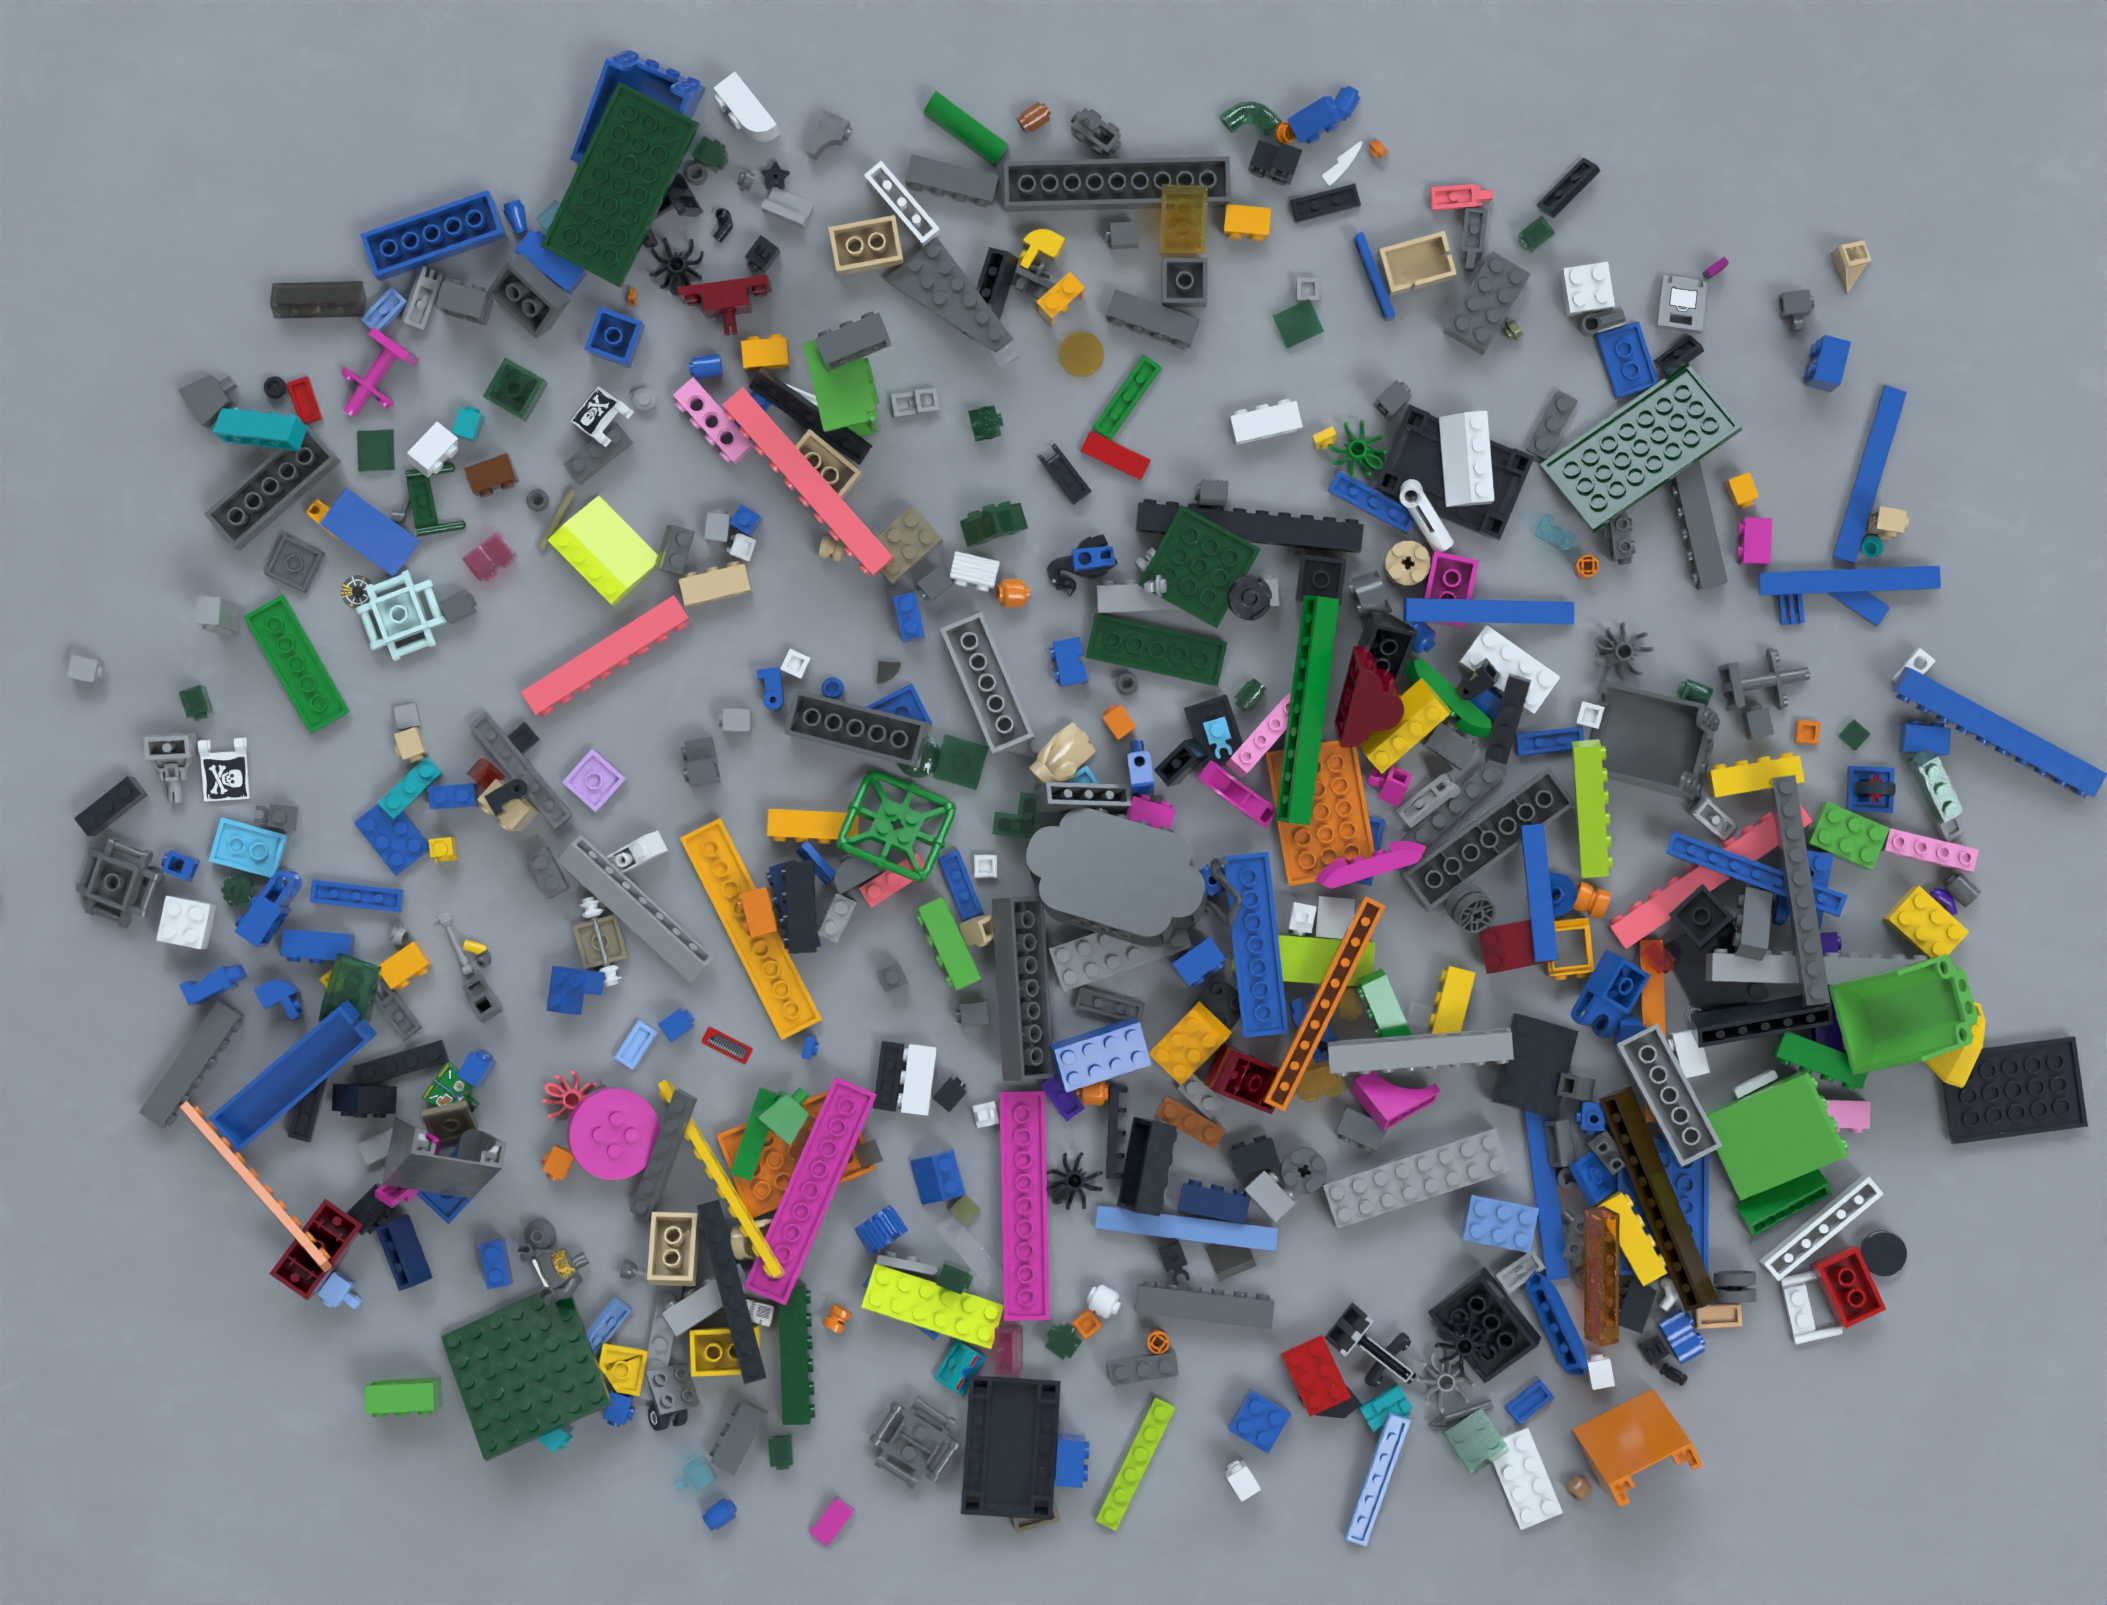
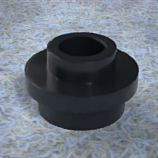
M270 377L264 383V392L272 399L282 398L287 391V385L280 377ZM275 384L279 385L277 392L272 391V387Z

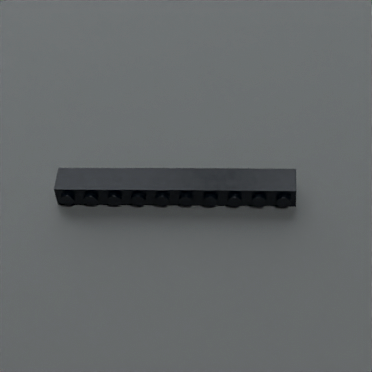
M1143 499V502L1138 503L1136 532L1166 534L1181 507L1179 502L1166 501V505L1157 504V500ZM1189 503L1188 507H1186L1250 543L1360 553L1362 548L1364 524H1358L1359 520L1345 519V522H1336L1334 517H1323V520H1316L1313 515L1302 514L1300 518L1291 517V513L1278 512V516L1269 515V511L1256 510L1255 513H1246L1247 509L1233 508V511H1224L1222 506H1211L1210 509L1201 508L1202 505Z

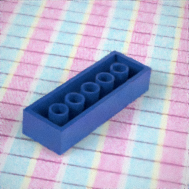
M489 190L360 234L374 276L379 281L420 268L421 265L426 266L507 238L493 195Z

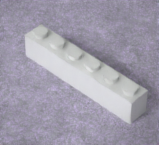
M1862 1175L1759 1260L1760 1264L1774 1280L1780 1281L1883 1195L1882 1191L1869 1176Z

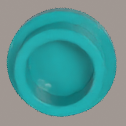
M1869 535L1863 539L1861 550L1867 557H1878L1884 550V544L1879 537Z

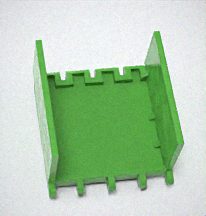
M815 340L803 342L824 432L844 427L849 428L860 437L873 434V431L879 432L881 426L875 404L880 402L868 357L860 358L828 372Z

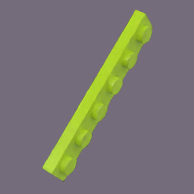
M1157 1397L1154 1398L1095 1519L1096 1522L1115 1531L1117 1530L1176 1408L1175 1406Z

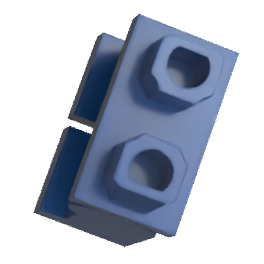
M237 964L232 967L220 966L215 969L216 972L209 973L204 980L198 983L197 981H186L179 984L188 1005H199L229 989L239 987L238 981L248 977L243 966Z

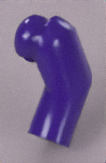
M1936 888L1929 892V895L1935 901L1944 905L1945 910L1949 914H1958L1954 898L1949 892L1942 888Z

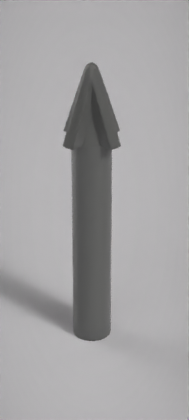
M1490 1399L1446 1415L1441 1413L1428 1426H1447L1448 1423L1494 1408Z

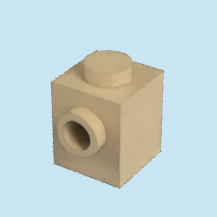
M418 727L394 734L397 742L394 747L399 758L402 757L403 760H410V763H414L424 759L423 755L428 754Z
M993 914L973 917L959 924L966 946L976 944V947H982L994 939Z

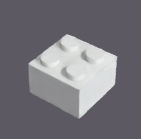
M1608 262L1563 268L1560 272L1566 317L1598 313L1615 307Z
M166 896L157 941L196 949H208L217 905L175 896Z

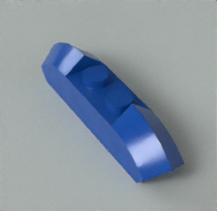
M1534 1271L1526 1281V1292L1564 1372L1569 1375H1585L1588 1370L1585 1348L1569 1312L1552 1282Z

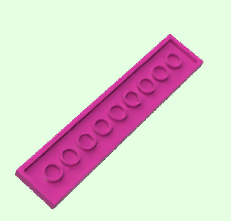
M835 1076L765 1236V1240L786 1274L779 1279L773 1276L769 1277L763 1268L765 1262L762 1257H756L744 1288L783 1305L787 1304L877 1094Z
M1045 1091L999 1092L1004 1321L1050 1320Z

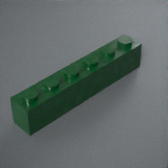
M795 1285L786 1305L778 1302L783 1425L810 1424L811 1418H815V1404H811V1395L815 1394L814 1381H810V1372H814V1361L809 1359V1350L813 1349V1337L808 1336V1327H812V1313H808L807 1304H811V1290H807V1285Z

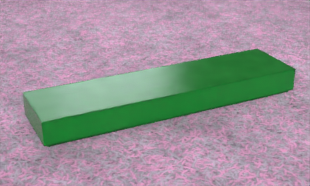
M1143 355L1095 422L1092 429L1106 439L1112 440L1162 367L1146 355Z
M759 1088L730 1174L752 1181L770 1130L753 1114L775 1096L776 1092Z

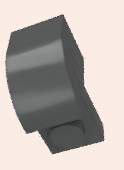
M482 974L462 986L470 999L468 1003L480 1022L485 1023L503 1011L500 1000L493 993Z

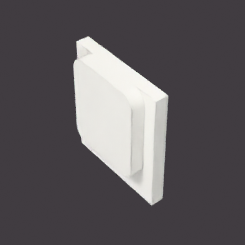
M1319 896L1316 937L1342 939L1354 915L1355 899Z

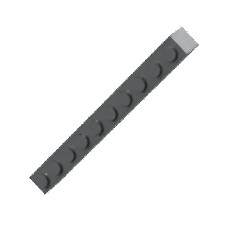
M1796 775L1772 778L1769 784L1803 1007L1824 1005L1830 1003Z

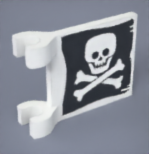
M598 386L570 422L593 437L604 447H607L611 439L602 433L618 412L629 419L634 411Z
M246 737L234 739L235 751L211 753L210 740L198 741L204 802L250 798Z

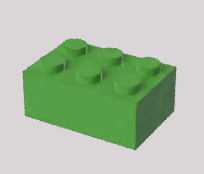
M1826 801L1821 802L1805 841L1806 845L1831 854L1859 868L1873 870L1890 828Z
M441 1377L373 1380L364 1386L365 1414H372V1417H385L386 1414L395 1412V1416H407L411 1412L418 1411V1415H430L442 1405Z

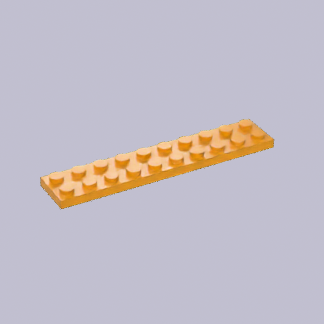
M719 818L681 837L680 840L781 1040L823 1020L788 950L784 948V942L779 932L751 938L750 934L745 933L743 921H746L745 912H740L737 899L741 898L740 893L756 890L757 888L722 819Z

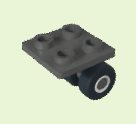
M687 1363L647 1371L645 1376L654 1404L650 1405L648 1409V1418L652 1428L655 1431L665 1430L668 1428L670 1421L673 1422L675 1427L684 1425L688 1418L687 1409L700 1405Z

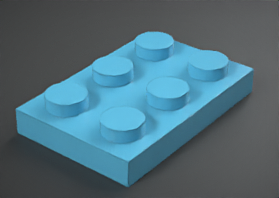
M221 817L209 861L271 878L279 870L288 835Z

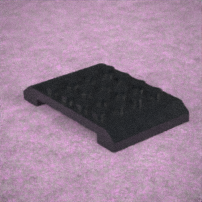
M1409 404L1374 489L1400 501V487L1402 483L1409 479L1416 480L1421 484L1424 494L1438 517L1499 541L1535 456L1490 440L1494 502L1484 505L1446 507L1439 418ZM1409 490L1405 493L1408 497H1414L1417 495V493L1413 490Z
M970 1375L961 1514L1052 1520L1061 1381Z

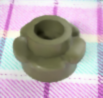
M1515 320L1509 323L1506 321L1505 325L1507 327L1503 329L1510 340L1514 338L1518 341L1523 332Z

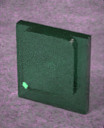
M1310 299L1273 315L1287 349L1324 332Z
M394 430L357 431L358 471L395 470Z

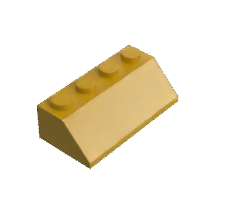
M1423 678L1418 680L1401 696L1404 705V715L1401 721L1389 730L1372 731L1369 738L1359 745L1366 757L1381 774L1452 712Z

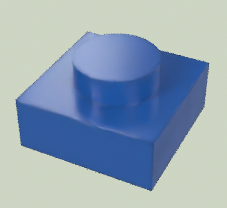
M806 1036L801 1058L811 1060L812 1055H817L819 1043L816 1042L817 1037Z

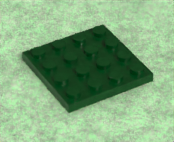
M1181 505L1141 577L1138 586L1144 588L1146 581H1156V576L1161 575L1162 579H1166L1167 591L1160 598L1217 629L1229 608L1228 592L1231 585L1236 579L1247 575L1261 548Z

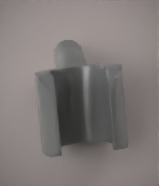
M409 494L401 507V511L393 510L391 520L395 523L403 524L406 521V512L410 504Z

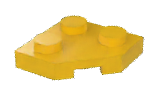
M603 1343L599 1368L606 1375L617 1393L640 1396L648 1350Z

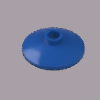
M1551 873L1549 877L1554 917H1559L1568 913L1573 908L1577 898V888L1568 876L1561 873ZM1560 894V898L1555 901L1554 896Z

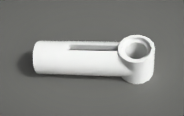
M1412 479L1402 483L1400 487V501L1407 507L1432 550L1436 552L1447 550L1453 545L1454 541L1424 494L1421 484ZM1409 490H1413L1417 493V495L1414 497H1408L1405 493Z

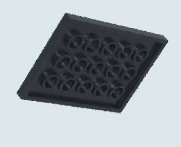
M2075 1036L1982 1048L1963 1088L1942 1081L1951 1144L2088 1127Z

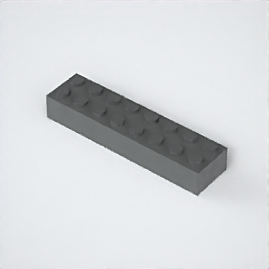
M1546 768L1419 860L1418 863L1408 868L1400 876L1425 910L1430 911L1447 899L1455 889L1469 883L1521 845L1520 826L1544 824L1545 827L1576 805V803L1552 770Z
M1041 897L992 899L1003 1081L1054 1078V1064L1048 1046L1052 1044L1045 915Z

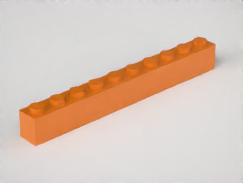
M1366 896L1362 897L1263 1099L1264 1102L1284 1112L1286 1111L1386 907L1385 905Z

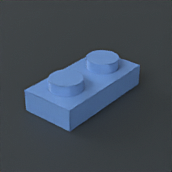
M390 287L360 319L370 329L375 327L382 332L406 307L407 301L394 288Z

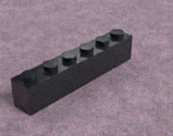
M1802 995L1690 1015L1692 1035L1698 1048L1834 1024L1833 1004L1831 1001L1824 1005L1803 1007Z

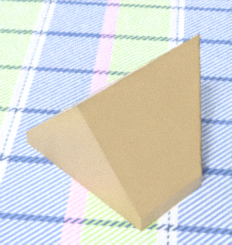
M1864 240L1838 246L1831 252L1846 294H1848L1867 264L1872 261Z

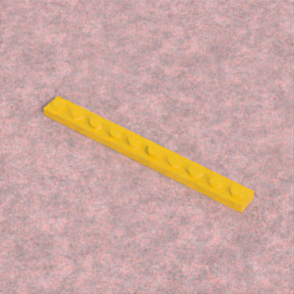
M663 1080L658 1084L661 1089L658 1093L665 1103L668 1102L670 1104L675 1088L670 1081ZM691 1117L684 1137L687 1141L691 1140L695 1148L693 1151L699 1160L703 1159L707 1166L704 1168L705 1172L711 1180L715 1179L718 1187H716L717 1192L722 1199H727L730 1204L728 1206L729 1212L734 1218H738L742 1224L739 1226L741 1232L753 1242L751 1248L757 1257L761 1256L765 1262L763 1268L767 1275L779 1279L786 1274Z

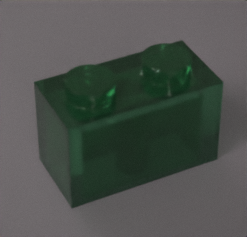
M945 1259L936 1285L962 1295L963 1289L968 1291L973 1276L969 1275L971 1269Z

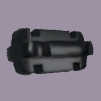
M1664 1363L1659 1371L1661 1375L1665 1374L1666 1378L1675 1383L1678 1382L1680 1386H1683L1688 1378L1686 1374L1682 1375L1681 1371L1672 1366L1669 1367L1667 1363Z

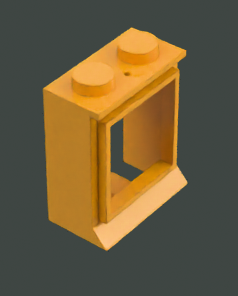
M1069 272L1037 301L1039 306L1035 310L1052 328L1055 325V316L1060 311L1066 312L1068 304L1075 297L1078 296L1081 301L1085 298V287Z
M1590 918L1554 921L1555 931L1583 930L1586 965L1555 968L1554 961L1545 963L1547 976H1553V980L1567 979V975L1575 974L1576 978L1589 977V972L1594 971L1589 926Z

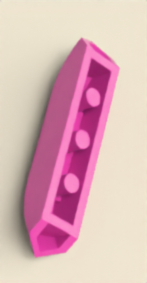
M1410 841L1388 843L1390 852L1386 853L1385 849L1373 852V857L1365 860L1363 856L1350 859L1351 864L1347 865L1345 857H1341L1327 865L1319 873L1315 881L1329 889H1333L1419 862L1426 846Z

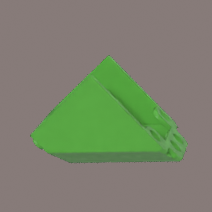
M1946 954L1829 986L1830 997L1834 1004L1836 1019L1841 1029L1842 1040L1846 1047L1853 1075L1923 1062L1972 1044L1974 1035L1971 1030L1972 1025L1977 1024L1978 1014L1974 1006L1966 972L1961 967L1956 968L1952 963L1953 959Z

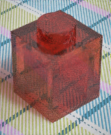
M483 757L466 773L484 790L495 779L502 781L505 778L491 762Z
M1656 939L1641 952L1644 959L1658 974L1662 971L1664 974H1667L1675 967L1673 962L1676 958L1659 939Z

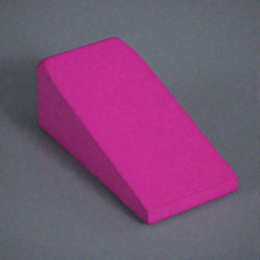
M836 1496L809 1534L825 1546H828L853 1514L854 1509Z

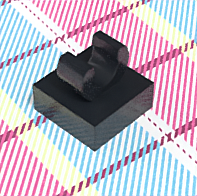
M1657 1333L1637 1345L1650 1366L1670 1354Z

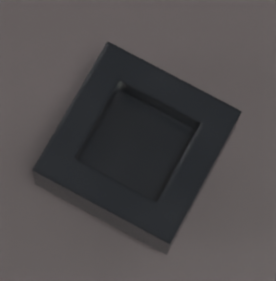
M526 722L508 736L522 754L541 740Z

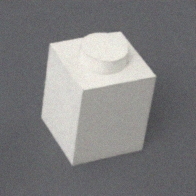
M1603 1354L1591 1355L1590 1359L1587 1360L1589 1387L1592 1390L1615 1386L1610 1358L1604 1357Z

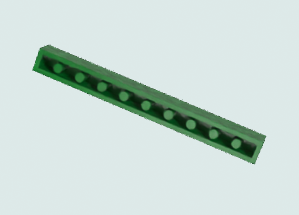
M1304 595L1275 821L1310 825L1339 599Z

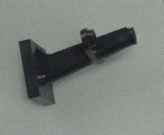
M676 174L655 219L673 208L676 209L679 216L697 217L703 213L682 174ZM651 227L643 242L646 248H654L658 245Z
M1352 1302L1324 1338L1345 1357L1355 1345H1358L1376 1359L1365 1377V1383L1368 1386L1377 1387L1383 1379L1382 1373L1385 1368L1389 1369L1405 1383H1412L1416 1373L1395 1357L1401 1350L1405 1351L1411 1344L1409 1336L1402 1332L1397 1335L1386 1349L1365 1333L1374 1320Z

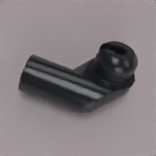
M719 208L715 213L719 228L713 235V238L722 243L733 229V221L728 210Z

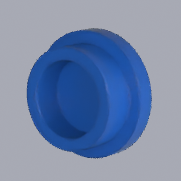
M831 677L823 682L821 690L825 697L836 700L843 695L844 685L838 678Z

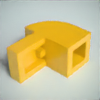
M1047 229L1032 231L1023 240V245L1029 249L1022 251L1018 259L1021 262L1020 267L1029 271L1030 265L1034 263L1038 254L1055 262L1065 244V238Z

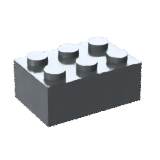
M522 254L506 262L487 291L535 339L551 330L570 302V299Z
M873 311L862 315L861 320L854 323L850 320L840 324V328L832 332L830 329L818 333V337L815 338L828 372L892 346L879 312L874 314Z

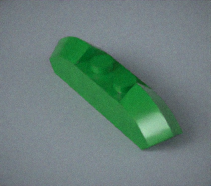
M1423 659L1408 660L1406 662L1405 670L1412 686L1423 678L1450 708L1452 712L1449 716L1453 719L1455 717L1459 719L1455 724L1458 729L1472 736L1490 738L1491 719L1469 700L1461 699L1456 693V688Z

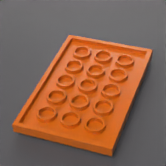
M1339 740L1321 743L1310 825L1277 821L1288 886L1316 882L1315 879L1319 873L1331 862L1341 857H1345L1347 865L1351 864L1350 859L1363 856L1364 860L1373 857L1372 853L1375 850L1356 746L1349 748L1341 747ZM1284 749L1265 753L1275 808L1277 807Z
M828 1091L808 1098L801 1105L809 1113V1116L790 1145L785 1143L772 1130H769L752 1181L732 1175L740 1198L752 1218L779 1207ZM747 1123L716 1135L730 1171ZM862 1131L839 1184L876 1170Z

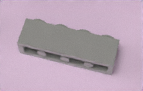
M198 596L196 624L203 626L202 629L221 636H232L233 632L240 633L242 606L221 597Z
M737 1264L739 1276L745 1294L750 1291L749 1289L744 1288L748 1276L746 1275L741 1265ZM714 1275L703 1281L702 1284L704 1286L696 1291L693 1288L683 1294L685 1299L676 1303L674 1300L664 1307L665 1312L662 1313V1316L676 1338L723 1308Z

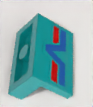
M956 1339L933 1378L946 1388L964 1395L969 1387L970 1375L977 1374L987 1356L973 1350L963 1341Z

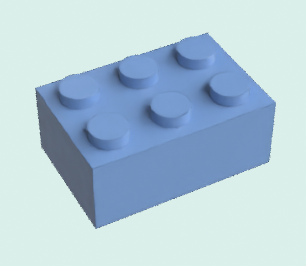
M1469 1193L1460 1238L1466 1241L1530 1253L1539 1208Z

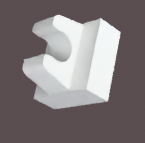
M739 533L731 535L730 539L734 540L732 548L727 547L726 551L732 556L749 562L756 540Z
M995 1101L972 1106L977 1128L1000 1123Z

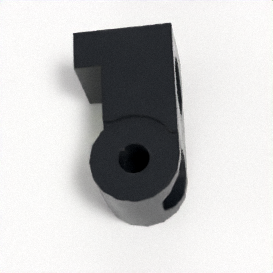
M1485 658L1479 662L1474 674L1465 675L1456 688V693L1463 700H1471L1496 684L1500 673Z
M514 779L484 797L495 816L499 817L506 813L503 808L504 806L516 799H525L529 794L530 788L525 781Z

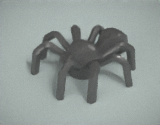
M1622 622L1620 625L1622 642L1607 627L1605 632L1616 645L1604 636L1596 637L1595 644L1600 651H1613V653L1603 654L1595 652V656L1599 658L1614 657L1608 665L1601 667V670L1606 671L1619 661L1617 673L1622 680L1627 681L1628 678L1622 674L1623 663H1626L1632 673L1643 675V672L1633 668L1629 659L1635 660L1632 658V656H1637V654L1633 653L1634 651L1651 652L1654 648L1631 646L1635 640L1648 636L1647 632L1633 636L1627 643L1626 623Z

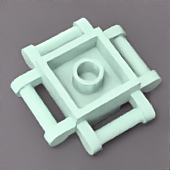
M409 570L401 572V575L373 585L371 583L366 585L370 601L355 608L357 615L361 616L369 637L371 651L378 650L387 645L394 661L401 659L403 655L430 646L431 648L436 646L437 642L431 628L447 623L446 617L442 616L434 595L432 580L414 585ZM403 583L406 585V587L384 596H377V593ZM421 591H424L434 618L429 621L417 594ZM371 610L374 612L383 636L380 640L369 615ZM424 632L425 638L399 648L396 647L395 642Z

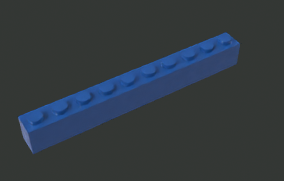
M1904 667L1892 691L1897 693L1896 698L1905 703H1909L1911 700L1917 704L1916 709L1926 714L1929 711L1937 714L1935 719L1947 725L1949 721L1957 725L1955 728L1957 731L1968 735L1969 732L1976 735L1975 740L1986 746L1988 743L1996 746L1995 751L2004 756H2007L2008 753L2015 756L2014 761L2025 767L2028 764L2034 766V772L2044 777L2049 774L2055 778L2054 783L2064 788L2067 785L2075 788L2073 793L2083 798H2086L2087 795L2095 797L2107 776V773L1912 668Z

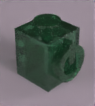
M1060 1322L1058 1326L1054 1324L1046 1336L1049 1339L1045 1343V1347L1062 1360L1065 1357L1070 1359L1080 1346L1082 1340L1076 1334L1078 1330L1068 1322L1065 1325Z

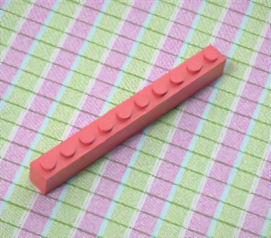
M743 387L722 404L726 409L723 412L731 423L736 420L741 426L738 429L739 432L746 439L751 437L756 443L753 446L754 449L761 456L766 454L771 460L768 463L769 466L776 473L782 472L786 477L783 480L784 483L791 490L797 489L801 494L798 497L799 500L806 507L812 506L816 511L813 514L814 517L821 524L827 523L831 528L828 531L829 534L836 541L842 540L846 545L843 548L844 551L851 558L857 557L861 562L858 566L866 575L871 573L875 577L894 560L887 549Z
M1800 804L1804 828L1813 821ZM1769 811L1759 818L1760 823L1754 827L1750 824L1740 831L1742 835L1734 839V837L1727 839L1722 843V849L1753 861L1779 845L1774 813L1772 814ZM1691 864L1684 869L1686 871L1681 877L1675 875L1666 881L1667 886L1662 890L1659 888L1654 889L1647 894L1649 898L1643 903L1639 900L1628 907L1630 911L1624 916L1620 913L1610 920L1612 924L1607 926L1620 947L1627 949L1671 918L1668 914L1699 886L1703 884L1711 892L1730 879V877Z

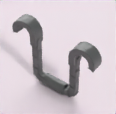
M1214 858L1210 864L1211 874L1234 898V902H1232L1227 917L1210 896H1207L1206 906L1214 912L1225 926H1230L1236 920L1241 907V895L1220 870V865L1228 863L1227 859ZM1206 907L1202 917L1208 916Z

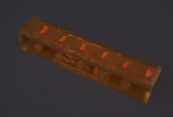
M1605 1206L1584 1210V1338L1599 1347L1619 1343L1620 1214Z

